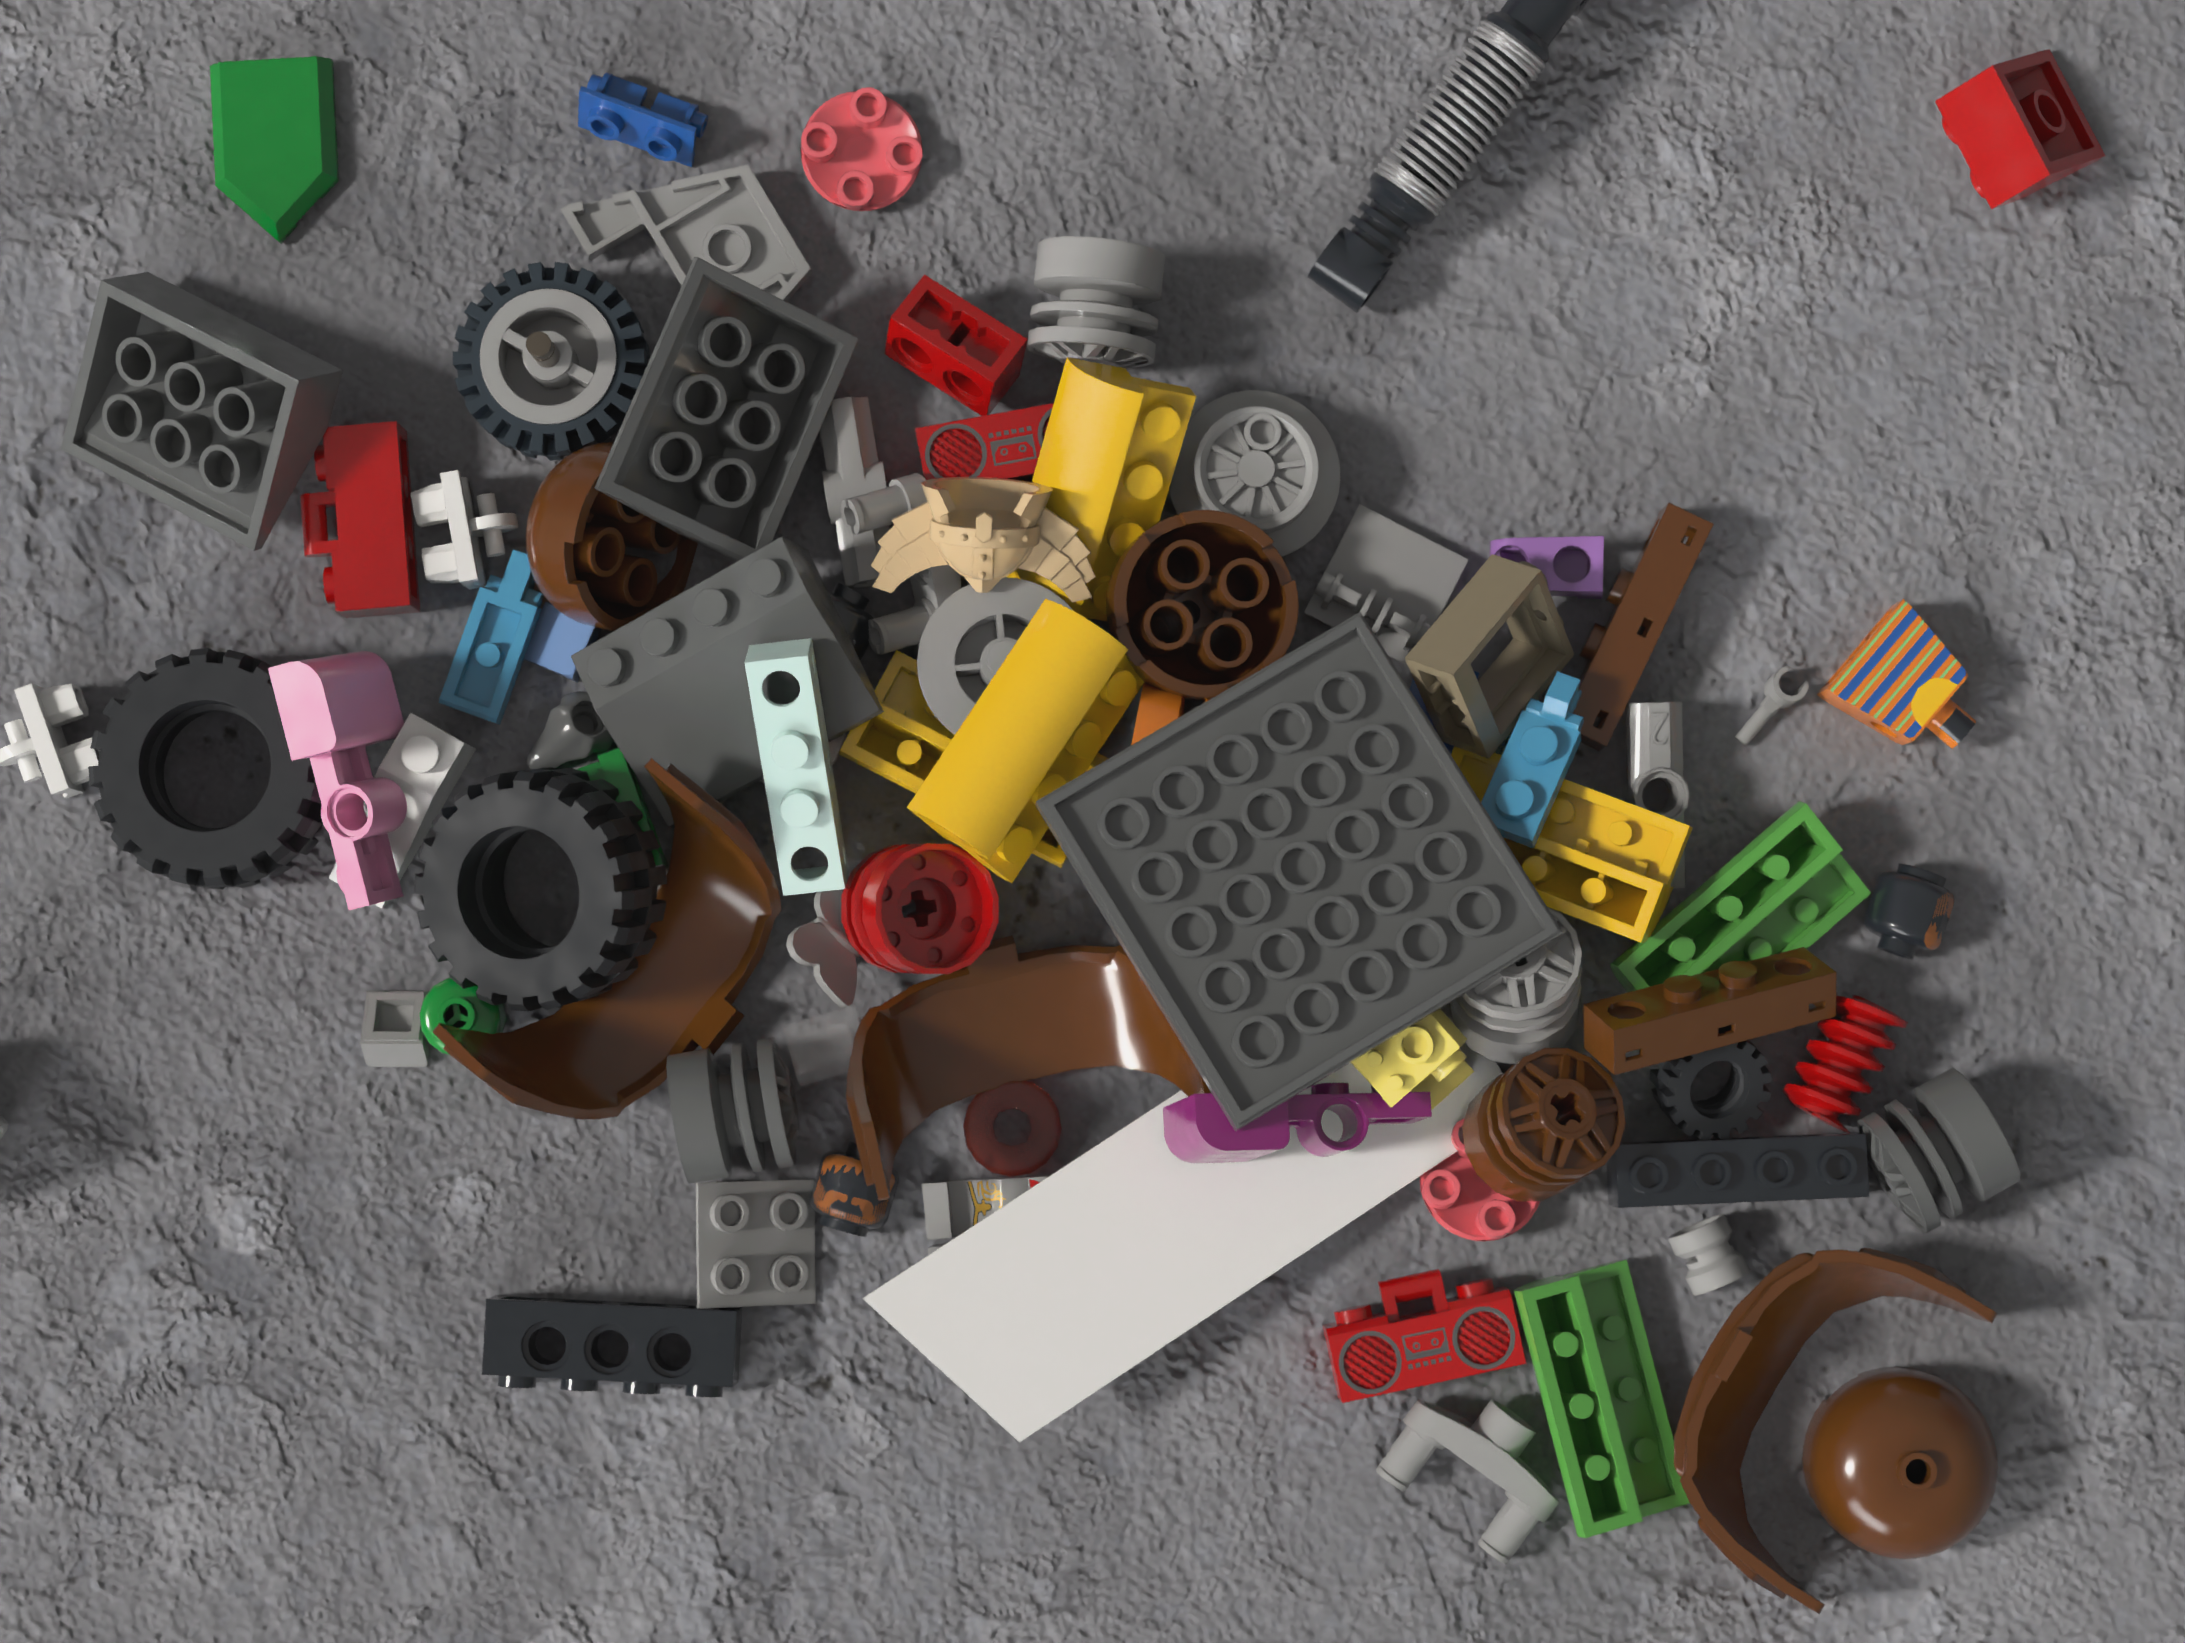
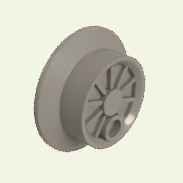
M1246 390L1234 392L1213 400L1190 418L1169 487L1170 496L1177 515L1193 510H1215L1236 515L1253 523L1274 541L1272 545L1277 549L1281 557H1284L1309 543L1327 523L1339 493V458L1333 440L1325 426L1309 409L1299 402L1269 391Z
M1005 577L990 592H975L969 584L954 592L939 605L929 618L920 639L917 673L926 703L943 726L953 734H956L1045 598L1071 609L1063 599L1039 584L1023 579Z

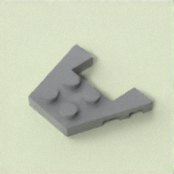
M748 164L671 181V185L635 192V190L612 194V198L584 204L582 201L571 203L560 209L591 261L635 234L647 229L681 286L694 257H699L786 302L791 299L812 274L809 264Z

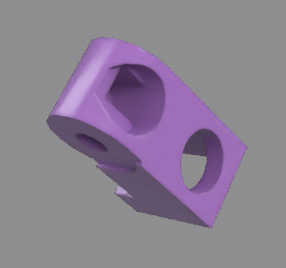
M1604 536L1524 537L1490 541V556L1494 554L1515 562H1529L1540 569L1547 579V586L1551 596L1602 599Z

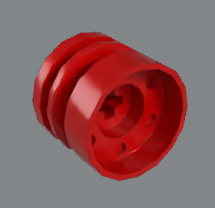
M936 843L889 845L868 854L851 871L841 895V922L850 945L869 964L893 973L951 974L971 965L989 947L999 922V896L990 872L971 854L957 846ZM914 900L916 912H911L907 917H904L902 906Z

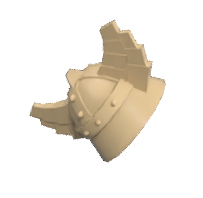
M949 477L929 479L921 482L927 502L892 519L894 525L878 540L882 547L871 564L880 573L872 587L892 593L903 581L912 575L930 567L950 565L958 574L966 578L975 592L980 593L990 592L1002 578L1007 577L1017 568L1032 571L1052 581L1065 592L1071 602L1092 598L1086 583L1096 577L1087 559L1091 551L1076 534L1079 528L1046 508V504L1053 491L1051 487L1035 482L985 477Z

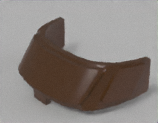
M651 758L644 766L657 782L671 810L675 828L670 867L666 875L667 884L660 885L657 891V899L667 902L663 921L651 923L649 930L656 933L657 939L649 954L635 957L638 960V968L626 980L613 983L611 990L596 997L564 1005L555 1014L512 1032L489 1034L459 1029L443 1023H439L433 1030V1033L445 1044L443 1049L513 1104L575 1119L617 1117L625 1107L651 1092L667 1079V1056L694 1051L698 1046H701L703 1049L710 1048L714 1055L745 1016L732 1004L763 957L775 918L782 911L780 893L774 876L766 864L765 857L743 823L671 763L665 769Z
M1012 935L992 940L989 947L971 965L951 974H943L914 984L880 1006L869 1008L861 1020L854 1037L847 1074L846 1100L866 1185L871 1186L875 1184L878 1200L882 1201L890 1198V1179L894 1160L903 1139L934 1111L969 1096L1061 1072L1104 1066H1118L1157 1074L1175 1084L1187 1096L1211 1093L1121 945L1115 947L1069 945L1017 953Z
M1861 1248L1858 1252L1822 1250L1816 1251L1815 1254L1801 1253L1776 1266L1733 1309L1711 1343L1691 1380L1675 1432V1470L1681 1477L1680 1482L1690 1504L1700 1517L1698 1524L1701 1530L1753 1582L1782 1599L1789 1595L1820 1614L1825 1604L1803 1589L1780 1567L1760 1543L1747 1520L1740 1469L1752 1431L1775 1389L1805 1342L1834 1312L1880 1296L1907 1297L1938 1304L1989 1323H1993L1998 1313L1967 1295L1966 1290L1937 1269L1905 1257L1871 1248Z

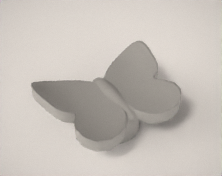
M844 889L816 892L814 909L817 918L795 928L788 935L786 944L790 956L797 963L813 967L814 977L818 985L841 1008L852 1005L855 998L857 984L856 958L861 956L850 945L841 922V895Z

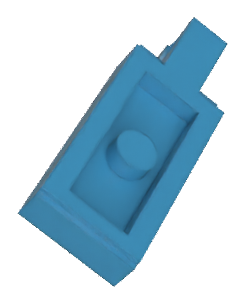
M513 549L503 578L490 575L485 588H479L439 698V703L499 725L501 724L542 611L540 606L544 595L533 590L536 582L530 570L527 553Z
M1557 671L1545 695L1544 703L1531 698L1526 706V710H1522L1481 801L1504 838L1534 848L1581 742L1580 730L1584 723V717L1573 714L1582 694V691L1579 690L1580 679Z

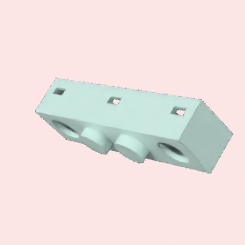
M812 638L749 645L744 663L783 896L845 889L849 869ZM786 671L792 674L800 685L798 697L788 704H776L770 701L765 696L762 687L764 679L770 673ZM815 847L826 855L828 866L794 870L791 858L800 848Z

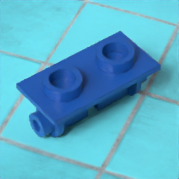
M608 72L603 77L593 74L590 77L587 88L581 86L579 90L578 127L589 130L601 139L617 140L647 151L659 160L675 161L689 167L693 166L696 137L701 138L708 123V115L699 112V105L691 104L659 92L651 109L643 107L642 105L647 96V87L613 76V74Z

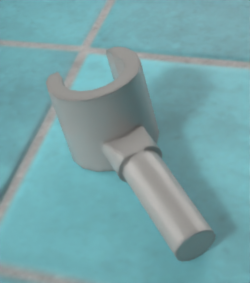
M1790 666L1782 667L1767 679L1764 685L1765 699L1736 734L1735 738L1745 746L1752 741L1772 716L1774 717L1780 708H1789L1806 695L1809 689L1808 681L1803 683L1794 692L1793 696L1783 693L1780 689L1779 680L1788 671Z

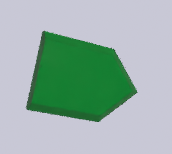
M313 56L215 63L210 65L215 186L282 244L297 227L296 223L319 198L323 199L339 181L333 60Z

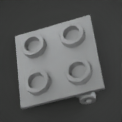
M1359 504L1304 614L1333 628L1361 612L1387 655L1408 666L1405 660L1406 655L1441 615L1469 559Z
M814 1179L738 1182L705 1181L704 1183H696L697 1309L816 1304L815 1210L810 1204Z

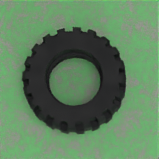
M210 648L191 649L189 656L178 657L171 654L155 661L156 670L149 674L141 671L135 673L125 682V685L130 690L122 700L112 697L102 713L110 717V721L104 733L94 731L90 746L91 749L99 751L98 766L88 767L89 785L99 788L101 799L96 801L94 806L100 821L108 822L113 827L114 831L110 837L122 851L132 853L137 858L136 863L151 873L163 875L171 881L212 889H224L225 887L232 886L244 888L260 884V879L268 875L277 877L293 867L291 860L299 853L308 855L319 842L314 835L320 825L323 824L321 818L322 804L310 758L291 760L268 668L274 666L245 653L227 650L225 653L217 652ZM211 712L237 714L253 723L264 735L271 758L270 778L261 801L244 819L234 825L222 828L201 827L180 816L171 805L164 784L165 760L173 740L191 721Z
M553 767L500 773L484 778L483 784L469 785L454 797V804L456 806L442 808L433 820L432 828L438 834L436 837L423 839L418 858L426 862L424 873L415 874L414 893L423 894L425 910L416 911L421 929L430 928L435 941L429 944L428 947L437 962L448 960L453 965L449 976L463 989L473 987L475 984L478 985L476 991L478 999L494 1006L507 1003L511 1010L528 1012L540 1008L548 1010L596 997L611 990L613 983L626 980L638 968V960L635 957L650 953L657 939L656 933L649 930L650 925L654 922L663 921L667 903L665 900L657 899V887L667 884L665 865L656 867L652 851L660 848V845L653 830L642 832L637 822L643 818V813L632 800L615 801L619 795L618 788L606 780L589 781L590 778L587 772L572 768L555 770ZM528 830L540 831L557 842L572 862L578 879L579 907L577 916L567 936L556 946L545 945L529 936L515 921L505 898L504 870L506 861L514 844Z

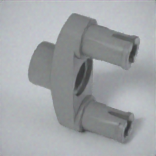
M914 473L891 480L887 488L843 499L841 502V515L846 529L849 533L856 535L893 524V518L927 502L921 482L926 481V479L922 475ZM950 565L930 567L912 575L910 581L915 598L914 606L868 620V641L872 650L876 654L883 655L919 644L929 618L945 599L961 589L960 578L964 576L958 574Z
M1418 1399L1403 1419L1407 1426L1377 1466L1376 1472L1391 1485L1405 1492L1436 1448L1443 1450L1446 1447L1506 1490L1507 1501L1477 1542L1487 1553L1507 1565L1538 1521L1545 1523L1560 1502L1546 1483L1519 1457L1537 1433L1536 1430L1512 1410L1494 1399L1490 1400L1474 1423L1439 1405Z

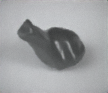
M577 691L566 694L561 699V704L551 710L542 734L527 756V766L529 769L547 767L555 769L566 762L585 759L593 752L603 753L611 747L614 740L596 713L587 692Z

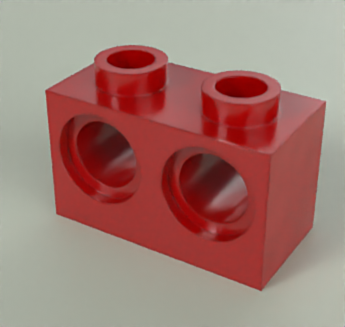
M924 274L890 317L884 354L974 412L985 416L990 415L1020 376L1028 339Z

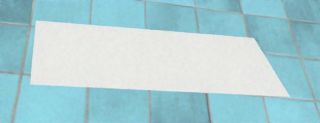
M1450 1003L1440 1009L1453 1022ZM1464 1043L1460 1049L1467 1056L1465 1061L1474 1072L1431 1110L1432 1117L1409 1124H1370L1364 1140L1358 1146L1329 1157H1320L1308 1152L1301 1145L1297 1137L1296 1128L1292 1126L1290 1127V1141L1285 1148L1247 1162L1188 1163L1177 1158L1170 1151L1164 1137L1163 1108L1188 1097L1181 1090L862 1299L1020 1443L1457 1152L1458 1150L1454 1147L1451 1140L1454 1125L1465 1118L1469 1103L1480 1090L1496 1077L1503 1074L1495 1061H1491L1473 1051ZM1351 1063L1316 1083H1349V1093H1372L1371 1084ZM1311 1087L1297 1095L1311 1094ZM1325 1110L1321 1119L1322 1129L1328 1138L1338 1142L1343 1133L1342 1121L1333 1111ZM1461 1127L1458 1135L1461 1143L1464 1144L1463 1129Z

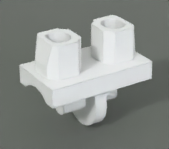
M459 470L440 473L441 483L432 484L411 492L417 525L426 527L449 522L452 543L422 548V561L426 580L430 583L460 582L469 590L485 587L486 577L478 537L484 536L487 557L504 555L505 549L502 533L518 528L517 515L514 513H498L495 494L487 493L477 496L480 517L475 518L468 479L461 477Z
M31 683L14 689L31 738H28L22 719L6 723L4 726L11 744L0 749V766L18 763L24 783H28L42 778L36 757H38L51 795L63 794L64 798L67 799L84 793L82 783L89 781L88 767L98 766L99 751L90 748L93 737L68 746L61 728L62 725L89 716L88 707L81 688L72 683L43 688Z

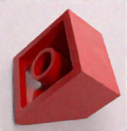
M2050 49L1992 65L1935 101L1942 114V125L1946 135L1954 144L1958 145L1970 168V179L1973 187L1981 197L1987 200L1991 210L2018 201L2106 156Z

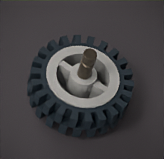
M541 262L528 264L529 271L518 274L514 268L503 273L505 281L495 287L490 281L480 290L484 295L477 305L472 301L464 312L468 317L464 327L458 325L455 339L459 342L458 352L453 351V366L457 369L458 378H455L456 385L466 401L467 409L489 434L510 450L514 448L524 456L535 459L537 455L546 456L550 461L563 460L564 455H570L586 446L613 442L610 436L623 423L648 365L647 359H650L649 345L643 334L645 332L626 299H623L617 289L608 281H601L594 272L582 267L580 271L573 270L567 263L555 262L554 268H545Z

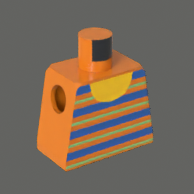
M1904 599L1892 605L1817 693L1827 703L1900 745L1913 742L1927 728L1953 749L1963 740L1976 723L1974 718L1950 699L1967 679L1968 674L1913 607Z

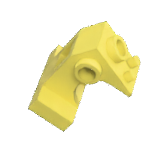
M1438 1009L1350 1062L1381 1095L1390 1108L1409 1092H1430L1432 1110L1474 1072L1465 1061L1467 1056L1460 1049L1467 1038L1441 1009Z

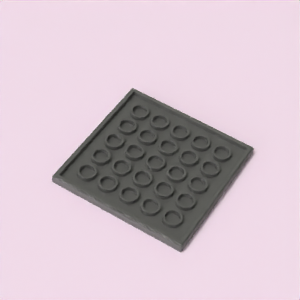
M1361 612L1036 801L1035 805L1235 1132L1548 944L1563 933Z

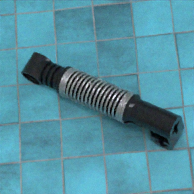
M1507 0L1500 11L1489 13L1484 21H1480L1481 26H1477V31H1473L1475 38H1468V42L1474 48L1461 47L1462 52L1467 56L1466 59L1462 56H1455V61L1461 66L1458 68L1455 65H1448L1449 70L1454 74L1453 77L1448 74H1442V79L1448 84L1446 86L1441 83L1435 84L1436 89L1441 92L1440 95L1434 92L1429 93V97L1434 102L1432 104L1428 101L1422 102L1427 112L1416 111V115L1421 119L1419 122L1414 119L1409 120L1414 130L1403 129V133L1408 137L1406 141L1401 137L1396 138L1397 143L1401 145L1400 149L1394 146L1390 147V152L1402 160L1401 164L1388 155L1383 156L1382 163H1378V168H1374L1375 172L1369 178L1371 189L1366 196L1372 200L1369 205L1364 202L1360 203L1357 208L1363 214L1360 218L1352 214L1348 221L1354 225L1353 228L1349 230L1342 227L1310 270L1308 278L1358 313L1393 264L1388 259L1390 253L1398 256L1402 251L1397 246L1398 242L1402 241L1407 244L1411 239L1406 233L1408 228L1416 231L1420 225L1432 223L1435 216L1439 215L1438 211H1441L1442 206L1446 205L1444 199L1451 198L1450 192L1447 189L1457 190V184L1454 180L1463 181L1464 176L1462 172L1471 171L1467 162H1477L1475 154L1484 153L1481 144H1490L1488 136L1497 135L1495 127L1503 126L1501 117H1510L1508 109L1517 108L1515 100L1523 99L1521 90H1530L1527 81H1536V78H1538L1537 74L1542 73L1541 69L1545 68V64L1550 57L1548 49L1550 43L1561 32L1566 21L1572 15L1576 17L1589 0Z

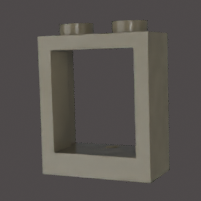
M1492 554L1405 657L1409 670L1442 742L1488 759L1514 729L1522 710H1526L1530 699L1538 700L1552 683L1557 671L1561 672L1574 656L1564 629V622L1557 612L1548 589L1547 579L1540 569L1529 562H1515ZM1507 622L1513 637L1512 641L1483 676L1477 680L1471 663L1503 624Z

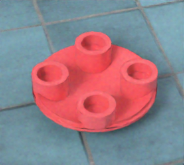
M871 87L846 92L823 103L812 114L801 136V161L807 179L824 199L844 209L872 211L891 205L907 193L914 184L921 168L923 157L922 140L913 118L896 101L884 96L879 90Z
M1464 1119L1454 1125L1451 1133L1452 1143L1458 1151L1420 1176V1190L1424 1203L1433 1218L1442 1227L1461 1238L1485 1242L1508 1237L1528 1223L1536 1212L1540 1201L1519 1202L1496 1193L1476 1174L1465 1153V1146L1459 1139V1129L1464 1123Z

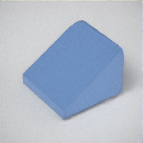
M545 602L524 659L578 683L580 676L571 655L596 642L602 628L579 623L562 614L551 603Z

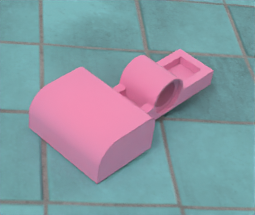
M360 651L293 661L268 668L291 760L310 758L322 804L321 818L325 829L330 835L337 863V881L345 894L348 910L403 897L387 833L398 829L403 823L407 812L406 798L402 789L394 781L388 778H374L372 776L365 746L395 739L404 725L392 674L388 665L377 654L369 651ZM364 801H365V803H366V805H367V808H368V817L366 816V814H365V812H364V808H363V802H364Z

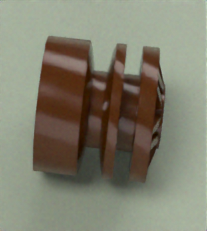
M1543 1048L1523 1057L1515 1065L1508 1068L1504 1074L1499 1075L1485 1085L1469 1103L1462 1129L1465 1153L1476 1174L1496 1193L1519 1202L1544 1201L1565 1191L1579 1182L1581 1178L1588 1176L1605 1165L1620 1147L1626 1122L1623 1099L1611 1075L1596 1061L1569 1048Z

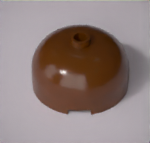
M607 442L586 446L571 453L560 461L543 480L535 494L528 515L526 551L530 570L537 586L545 598L558 611L579 623L615 631L683 592L688 581L698 543L685 538L594 488L614 443ZM626 547L661 554L670 553L676 547L678 548L672 569L658 584L656 568L649 559L624 554Z
M1193 510L1182 512L1158 522L1139 535L1127 547L1119 558L1109 581L1106 616L1110 635L1128 649L1125 655L1135 672L1145 683L1160 690L1183 696L1185 700L1204 701L1212 699L1284 657L1296 630L1299 608L1296 582L1291 580L1284 560L1272 545L1274 541L1263 530L1253 523L1230 513L1215 510ZM1182 603L1189 604L1194 609V622L1191 613Z
M1883 1367L1858 1374V1377L1851 1379L1837 1389L1827 1400L1822 1401L1809 1423L1803 1445L1802 1462L1806 1487L1824 1519L1839 1535L1854 1545L1884 1557L1917 1559L1940 1553L1956 1545L1980 1523L1991 1504L1996 1489L1998 1477L1997 1450L1991 1429L1983 1414L1973 1401L1954 1385L1937 1376L1916 1369ZM1921 1459L1924 1462L1926 1471H1916L1906 1476V1467L1912 1460Z

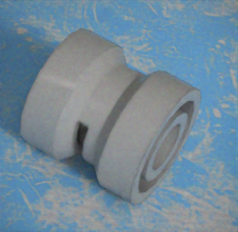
M1724 1213L1696 1222L1668 1237L1674 1254L1687 1260L1688 1272L1685 1279L1694 1296L1723 1287L1750 1272L1743 1254L1734 1251L1733 1246L1728 1242L1732 1229Z

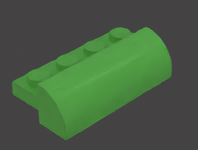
M1798 801L1662 918L1645 943L1636 941L1610 963V968L1625 991L1631 992L1662 984L1667 978L1672 976H1693L1716 970L1722 964L1731 961L1747 962L1801 947L1808 949L1866 899L1871 892L1840 854L1843 849L1806 803Z
M1615 1260L1561 1276H1550L1515 1288L1514 1294L1577 1536L1581 1538L1592 1537L1642 1522V1517L1689 1504L1690 1502L1680 1482L1681 1477L1675 1470L1674 1439L1627 1260Z

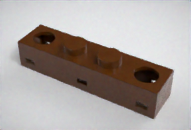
M1668 503L1659 512L1632 570L1629 571L1623 567L1619 570L1605 601L1615 606L1605 626L1594 623L1579 653V656L1588 660L1579 678L1581 680L1579 690L1582 691V694L1573 714L1584 717V723L1580 730L1581 743L1597 751L1607 747L1714 525L1713 523ZM1684 536L1688 538L1685 544L1681 543ZM1640 626L1644 627L1641 636L1637 634ZM1596 717H1599L1601 719L1596 728L1593 726V724L1596 720Z
M1801 947L1747 962H1727L1722 964L1719 969L1693 976H1672L1667 978L1662 984L1583 1004L1584 1049L1612 1074L1618 1075L1836 1017L1837 972L1806 948ZM1809 1004H1813L1816 1007L1809 1009ZM1731 1025V1030L1718 1033V1028ZM1639 1049V1054L1626 1057L1627 1052Z

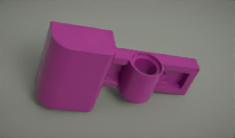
M1349 1083L1314 1084L1311 1086V1094L1296 1095L1235 1132L1212 1093L1193 1094L1163 1108L1164 1137L1170 1151L1177 1158L1188 1163L1247 1162L1285 1148L1290 1141V1127L1293 1126L1296 1128L1297 1137L1301 1145L1308 1152L1320 1157H1329L1358 1146L1364 1140L1370 1124H1409L1432 1117L1430 1092H1409L1390 1108L1372 1085V1093H1349ZM1325 1110L1333 1111L1342 1121L1343 1133L1338 1142L1328 1138L1322 1129L1321 1119Z

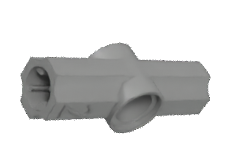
M851 396L832 400L819 430L827 469L822 471L830 522L831 525L836 524L845 585L849 588H868L873 586L880 574L871 564L882 547L878 540L890 529V526H884L856 535L851 534L846 529L842 519L841 502L843 499L887 488L888 483L884 462L878 459L868 397Z
M1682 702L1627 703V780L1623 785L1622 799L1625 802L1647 809L1643 804V789L1649 781L1659 778L1667 786L1668 800L1665 806L1655 813L1684 823V811L1688 806L1689 791L1687 784L1683 780ZM1684 852L1671 883L1673 889L1685 888Z

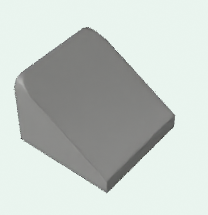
M366 991L360 1045L368 1066H427L429 1042L421 1030L419 1014L423 999L428 991Z

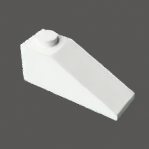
M413 713L409 714L374 777L388 778L398 784L407 802V812L403 823L398 829L387 833L399 881L402 879L423 839L432 827L433 820L444 806L476 750L474 747ZM364 801L363 808L366 816L368 817V808ZM335 863L329 879L338 883L337 863ZM388 901L377 903L375 905L384 909Z

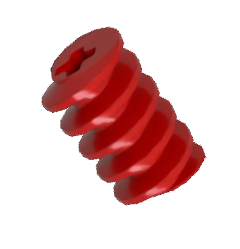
M1852 995V998L1836 996V1014L1841 1019L1828 1018L1819 1021L1817 1024L1820 1031L1829 1041L1810 1039L1806 1045V1049L1817 1060V1063L1798 1061L1794 1067L1795 1072L1806 1085L1787 1083L1782 1090L1786 1097L1802 1111L1847 1133L1850 1132L1838 1119L1840 1113L1859 1116L1862 1111L1849 1097L1851 1092L1871 1094L1874 1089L1861 1075L1863 1069L1883 1072L1885 1068L1881 1061L1872 1053L1874 1048L1894 1050L1897 1045L1884 1031L1885 1027L1906 1028L1908 1024L1907 1021L1895 1013L1858 995Z

